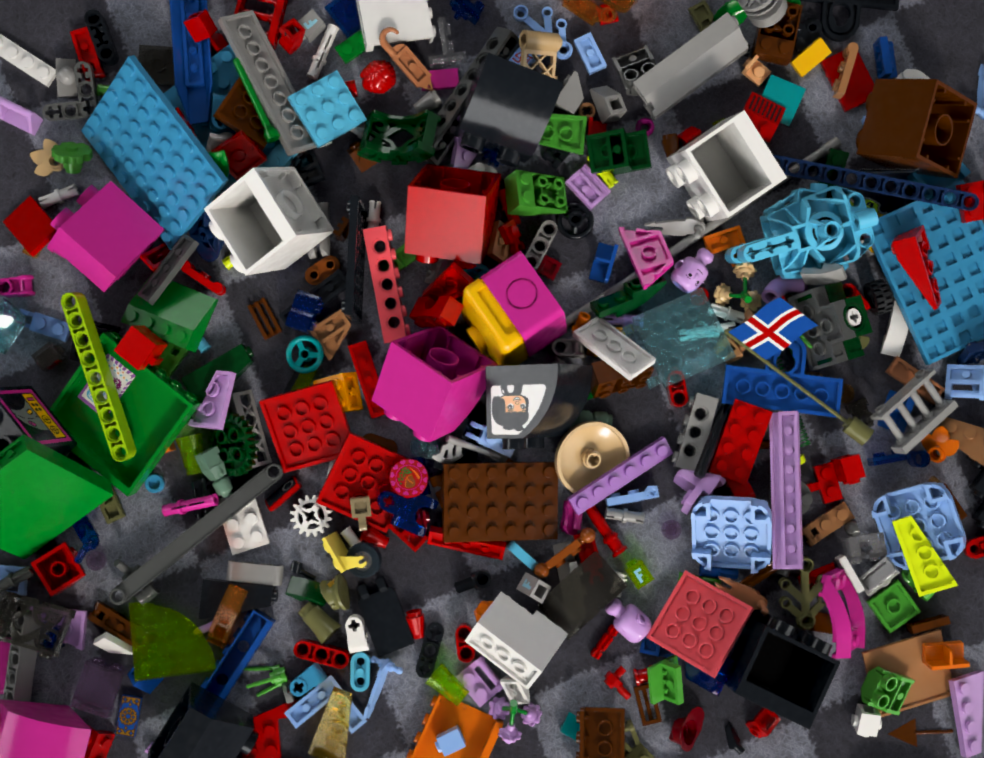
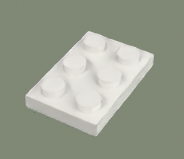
M220 498V499H219V504L222 503V502H223L225 499H227V498H224V499ZM257 498L223 524L232 555L270 543Z

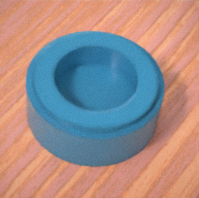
M151 474L145 480V487L151 493H158L164 489L165 480L160 474Z

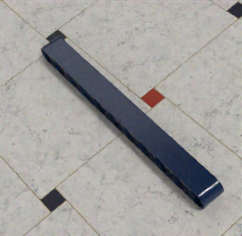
M773 155L774 158L779 160V166L784 174L967 211H972L979 205L978 196L969 192ZM791 162L798 164V170L795 173H791L788 169ZM812 165L816 166L818 170L817 174L813 177L809 176L807 172L808 168ZM831 169H834L837 173L834 180L827 178V172ZM850 173L856 176V180L852 184H848L846 181V177ZM869 177L875 179V184L871 188L866 186V180ZM888 181L894 183V189L890 192L885 189V184ZM907 185H912L914 188L911 195L905 194V187ZM930 188L933 191V196L930 199H926L924 193ZM950 192L953 199L951 202L946 203L944 196ZM970 196L972 198V203L970 206L966 207L964 205V199Z

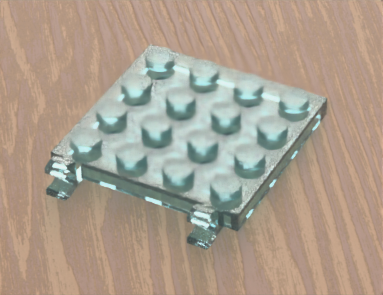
M703 288L632 317L633 323L622 328V333L627 337L638 332L646 351L656 358L653 365L658 375L647 379L646 384L649 389L661 383L666 388L736 356Z

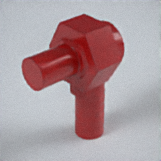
M622 666L614 673L609 670L604 676L606 678L604 682L611 689L617 688V692L628 700L631 697V693L623 687V683L619 679L626 670Z

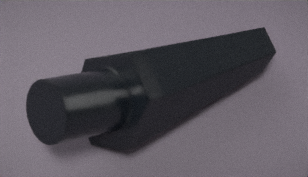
M729 722L725 727L729 749H734L740 755L745 749L739 744L741 739Z

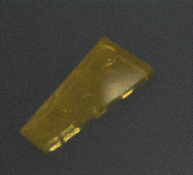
M337 687L333 688L309 748V755L317 758H346L353 693Z

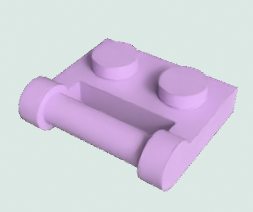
M480 655L455 676L479 707L483 706L503 689L499 677L486 663V658L483 655ZM477 666H480L493 682L494 688L490 689L475 670Z

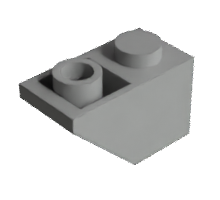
M576 71L572 75L568 74L564 80L563 85L565 86L560 91L554 107L566 115H575L584 99L578 72Z
M606 85L589 90L602 124L619 121L627 112L621 94Z

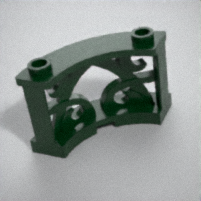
M425 109L418 114L410 116H395L373 110L366 117L367 121L361 145L358 148V156L381 163V160L392 161V165H407L408 161L420 163L434 156L435 148L432 146L437 123L441 121V116ZM372 124L376 126L377 131L380 134H377L371 130ZM402 131H406L414 137L408 140L402 147H396L394 142L389 139ZM370 135L374 137L371 142H369Z

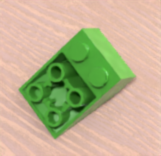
M514 170L504 179L508 214L536 216L568 213L564 177Z

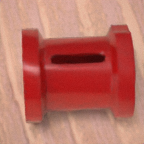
M647 668L633 669L636 686L648 682Z

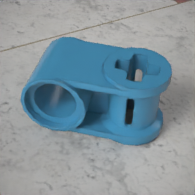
M212 93L208 126L211 131L219 133L227 126L223 123L218 126V122L215 121L216 118L213 115L226 96Z
M314 662L313 665L307 667L294 678L290 684V692L294 696H302L323 682L328 676L319 663ZM297 683H303L304 686L302 687V690L300 688H295Z

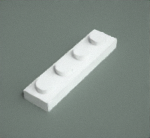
M0 34V57L49 88L56 78V69Z

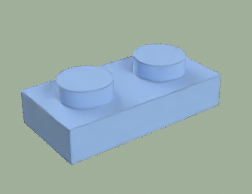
M591 32L574 39L573 43L589 76L607 67Z

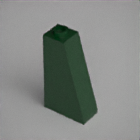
M240 344L184 376L181 380L188 392L193 393L197 397L196 400L202 404L206 396V389L216 370L236 373V381L254 362L252 359L254 353L249 346L245 347V345Z

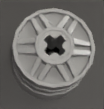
M738 0L739 5L751 23L758 28H767L776 24L785 15L788 7L787 0Z

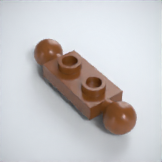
M589 527L582 529L580 537L567 545L546 563H538L534 568L535 575L539 578L547 577L550 569L554 566L559 568L566 562L564 558L569 554L573 557L582 550L580 546L583 543L593 542L596 537L595 531Z

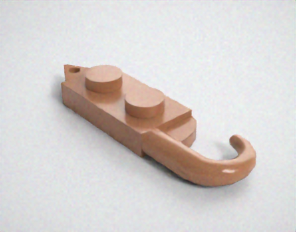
M393 27L383 29L379 36V42L383 49L416 88L420 87L433 91L430 77L432 74L408 46L398 44L392 47L387 42V33L394 32L399 34V31Z

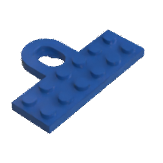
M798 337L788 346L792 350V356L795 359L794 366L790 371L784 373L839 414L843 379L804 374L807 351L804 342ZM781 352L775 354L767 360L777 367L776 360L777 357L781 354ZM766 364L764 369L725 365L722 404L733 405L734 399H738L763 409L798 411L802 414L837 418Z

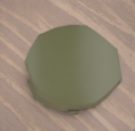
M339 573L333 579L322 580L319 584L320 591L333 610L342 609L345 611L350 609V595L346 579Z

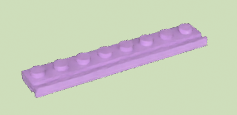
M774 412L769 421L773 569H803L799 412Z

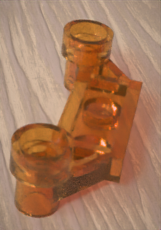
M563 0V7L592 26L596 22L601 21L606 23L613 22L618 16V11L610 6L602 8L591 0Z

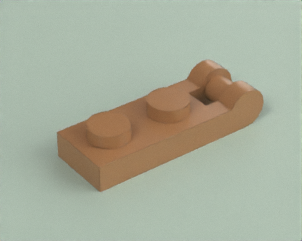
M855 42L849 43L842 52L844 61H841L837 72L840 74L832 86V90H834L833 98L841 99L846 92L859 50V46Z
M842 501L802 527V535L806 537V542L811 547L855 517L846 503ZM813 528L818 532L815 536L811 532Z

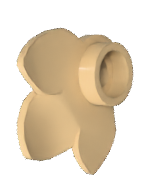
M44 139L43 149L30 153L31 159L38 165L34 171L35 174L48 176L53 171L59 172L64 169L62 163L54 165L51 149L54 145H58L56 142Z

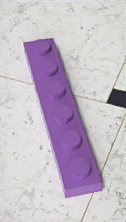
M661 436L569 496L567 499L574 512L579 516L672 455L673 452L667 440Z

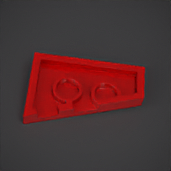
M453 262L423 291L422 297H430L436 302L439 296L451 295L456 299L463 296L465 287L475 280Z

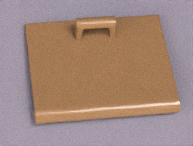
M940 629L861 652L867 674L870 670L879 666L915 680L909 689L900 712L951 696L948 681L952 679L950 669L931 670L922 662V643L944 642ZM879 710L881 717L891 715L890 713H886L882 710Z

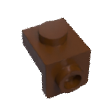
M355 141L349 146L350 148L347 152L360 172L363 173L377 164V162L358 156L357 152L361 141Z

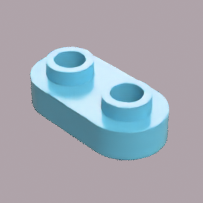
M361 651L356 652L351 658L350 684L355 691L363 692L370 685L371 661L370 656L366 652ZM358 658H363L364 664H358ZM360 677L363 678L364 683L359 684L357 682V679Z

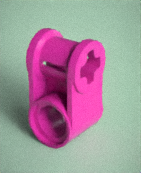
M20 275L1 278L0 295L7 298L35 296L36 293L33 291L32 283L34 276ZM9 284V290L4 293L3 287Z

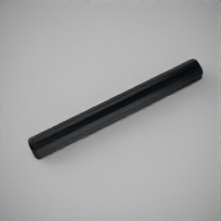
M721 404L694 471V476L701 479L705 476L732 405Z

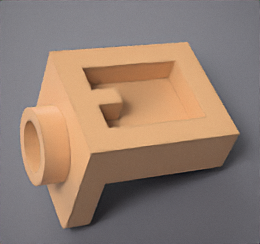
M756 54L753 59L749 57L742 65L744 67L742 74L759 87L772 71L758 61L759 56Z

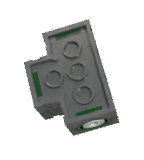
M840 281L816 287L787 298L789 304L819 325L803 333L804 337L813 346L809 348L805 344L807 351L806 359L808 360L810 371L865 355L859 336L872 333L873 331L861 295L846 298Z

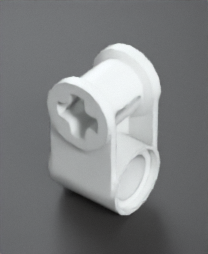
M359 614L351 615L345 623L349 653L370 650V645L367 644L368 634L366 633L363 617ZM353 620H355L356 623H359L357 628H355L354 625H350Z

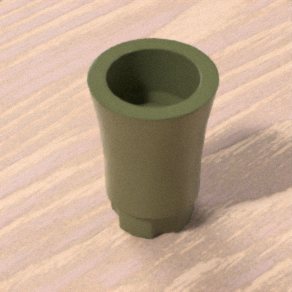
M308 602L298 612L303 618L302 620L316 635L321 645L342 626L331 618L319 605Z

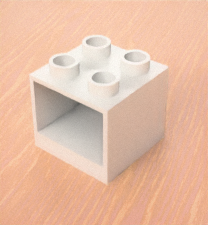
M745 110L720 121L666 158L671 165L666 168L668 178L677 188L684 185L691 196V199L686 201L688 209L695 218L701 220L704 217L707 222L729 218L787 178Z
M253 167L204 208L211 220L209 222L211 232L218 239L224 240L231 252L229 256L231 264L236 270L244 273L245 276L288 268L334 231L295 167Z

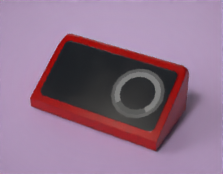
M292 476L265 500L269 511H275L302 488V484L295 476Z

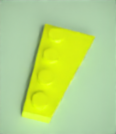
M911 515L892 521L919 597L959 586Z

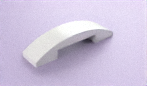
M892 295L893 309L890 312L880 353L900 357L909 328L894 295Z

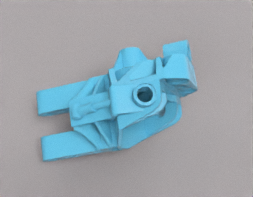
M810 183L809 189L799 188L792 190L788 197L779 200L771 207L763 211L764 215L760 216L764 237L727 249L725 251V260L730 264L756 262L770 257L775 275H780L782 279H802L800 272L803 267L822 269L824 263H837L843 265L844 270L849 267L848 263L858 260L873 245L875 238L872 227L878 224V214L874 208L866 207L865 199L859 192L840 186L828 187L827 184ZM827 191H831L832 198H826ZM851 197L854 199L853 206L850 204ZM822 217H828V218H830V220L825 219V220H821V221H819L818 219H820V218H822ZM828 226L831 227L830 235L827 233ZM861 235L864 237V243H863V244H862L861 241H860V236H861ZM834 239L832 243L825 245L826 242H830ZM848 254L849 260H845L844 256Z

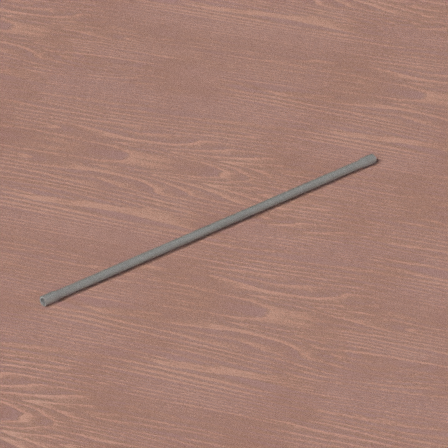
M834 137L802 160L816 162L828 154L829 148L838 149L842 144L837 137ZM796 163L790 167L789 171L795 173L798 170V164ZM786 175V179H784L782 182H780L779 184H777L776 186L762 194L760 197H758L757 199H755L754 201L740 209L738 212H736L729 218L708 222L707 224H705L706 228L704 233L701 234V238H703L704 236H706L707 234H709L710 232H712L713 230H715L716 228H718L719 226H721L722 224H724L725 222H727L728 220H730L731 218H733L734 216H736L737 214H739L740 212H742L743 210H745L746 208H748L749 206H751L752 204H754L755 202H757L758 200H760L761 198H763L771 191H773L774 189H776L777 187H779L780 185H782L794 176ZM690 234L669 248L672 257L700 239H695L694 234ZM633 272L590 302L623 290V283L638 278L636 272ZM590 302L566 317L567 328L576 322L579 312H586L588 314L592 312Z

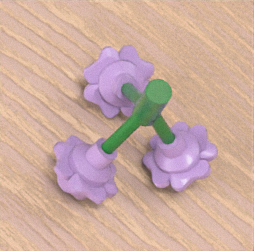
M494 697L493 701L489 702V714L493 715L494 720H504L505 715L511 713L510 722L507 723L505 728H500L498 736L502 737V740L507 744L515 743L516 740L521 739L522 732L518 731L514 724V717L517 712L521 713L523 724L533 727L535 723L538 724L540 722L542 711H540L539 705H534L532 702L528 706H523V709L518 708V702L515 699L509 703L505 697Z

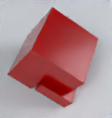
M132 325L116 346L114 352L137 370H144L148 364L151 366L161 364L164 359L160 355L168 344L145 325Z

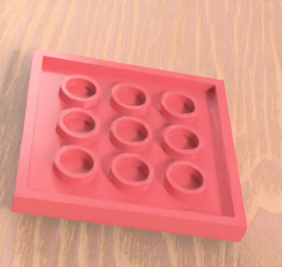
M685 570L646 638L715 679L754 608Z

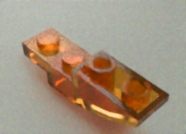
M231 583L229 584L209 629L208 642L223 649L226 647L248 591Z

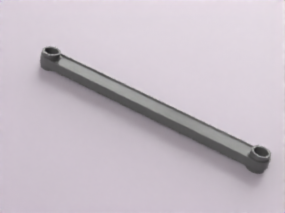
M272 463L265 467L112 589L109 594L110 601L115 605H121L131 599L281 479L284 473L282 466ZM272 467H277L279 469V475L277 477L273 478L270 475V469ZM117 591H120L123 594V598L121 601H118L115 598V594Z

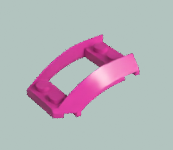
M835 568L823 574L821 580L822 591L819 592L818 596L823 597L831 618L832 642L836 643V652L832 654V658H851V651L854 649H865V616L858 594L844 573V569ZM839 590H842L846 598L849 609V615L845 607V604L840 594L838 593Z

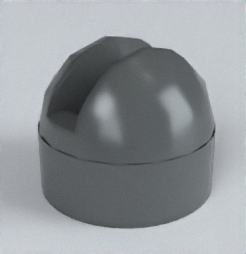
M856 520L849 521L845 525V532L850 536L861 534Z

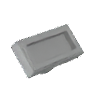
M55 59L57 97H78L74 74L76 59Z
M885 556L858 579L864 587L865 593L871 596L881 587L888 586L891 579L898 575L900 571L890 558Z

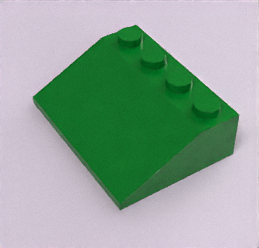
M171 281L153 306L136 294L129 302L121 322L129 326L145 325L161 339L196 353L218 299Z

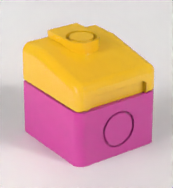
M521 251L481 276V279L478 278L466 286L463 291L462 304L464 308L461 314L469 327L466 329L468 337L481 354L490 357L491 360L497 363V366L519 365L528 359L527 356L531 357L567 333L563 309Z

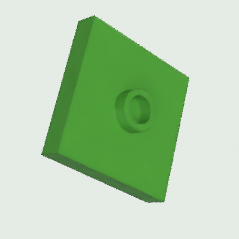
M895 579L888 586L865 601L889 634L921 612L898 579Z

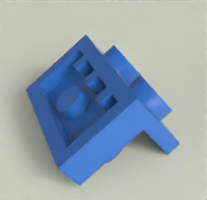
M887 36L879 37L873 44L878 79H895L898 75L893 42L888 41Z

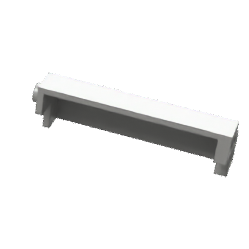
M727 12L633 82V88L644 101L643 106L653 120L659 118L747 53L748 42L743 37L738 26L739 22L735 16H730Z

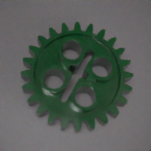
M239 413L227 414L223 430L214 429L215 431H210L213 438L209 439L213 443L210 448L218 446L220 453H218L219 457L224 461L226 473H229V476L247 474L248 471L252 470V465H256L254 459L258 458L255 451H259V448L255 444L259 441L254 438L257 433L252 432L253 425L248 426L250 420H244V415L239 416ZM244 442V445L224 447V444Z

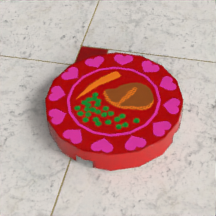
M401 460L390 471V486L397 495L404 498L417 497L427 487L428 472L424 465L417 460Z

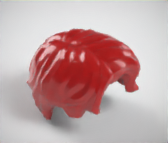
M374 60L360 73V77L363 78V88L374 94H385L396 84L395 69L386 60Z

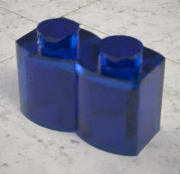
M298 289L285 326L307 334L310 331H314L317 324L315 316L321 312L324 305L321 302L322 298Z

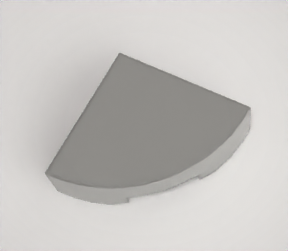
M289 680L286 683H282L287 704L294 702L296 698L290 692L291 681Z

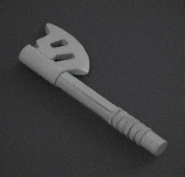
M449 434L445 438L447 443L441 446L439 453L432 455V458L438 462L451 463L459 460L463 456L462 448H466L497 461L506 462L507 460L505 455Z

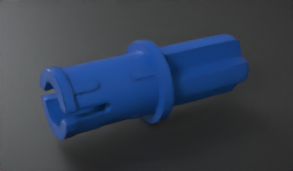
M701 564L699 566V576L716 577L719 580L718 576L737 579L739 575L737 568L712 567L711 571L705 570Z

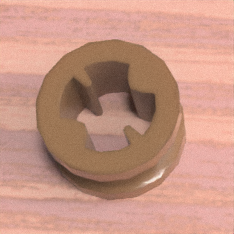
M586 102L580 105L578 110L579 116H584L583 108H590V113L592 114L585 115L587 116V121L589 117H594L595 107L593 104Z

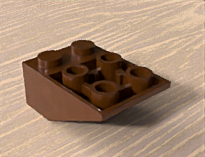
M787 2L786 13L780 21L767 28L757 27L750 56L752 59L757 54L760 61L787 66L790 63L803 5Z
M603 360L591 363L593 370L590 390L593 398H606L611 393L618 392L620 394L628 391L630 388H643L647 385L654 367L650 366L629 381Z

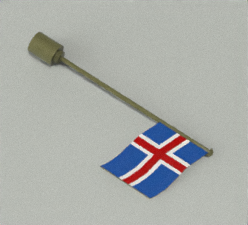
M781 297L776 298L764 305L744 323L730 331L729 329L724 330V336L728 335L843 421L842 426L844 428L842 431L861 446L872 436L874 430L856 416L845 419L767 360L787 348L803 333L819 326Z

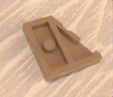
M500 220L494 222L487 255L499 264L512 256L510 244L505 245L498 230V227L504 224Z
M340 309L309 329V331L321 343L325 356L331 361L352 325Z

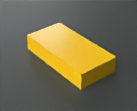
M820 37L792 59L790 64L796 73L803 77L832 52Z

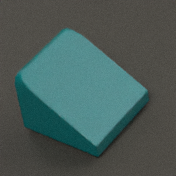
M569 712L560 727V731L575 741L576 733L580 731V723H577L576 715Z

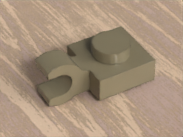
M369 495L351 497L352 518H358L359 531L367 530L366 517L372 516Z

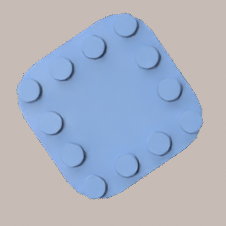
M925 482L887 492L881 495L874 503L873 510L871 511L872 518H875L887 552L885 556L889 557L894 565L903 568V570H909L895 532L893 520L911 515L942 561H950L957 558L966 547V534L950 491L943 483Z
M716 495L700 496L697 498L690 518L692 525L691 554L692 558L704 566L705 570L711 571L712 567L751 569V574L759 573V570L770 564L772 554V513L766 500L752 497Z

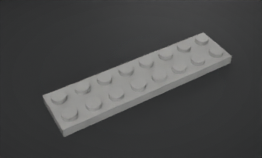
M250 10L220 17L218 23L235 56L240 60L271 125L278 130L280 134L279 140L287 156L317 148L287 99L288 96L296 92L254 11Z

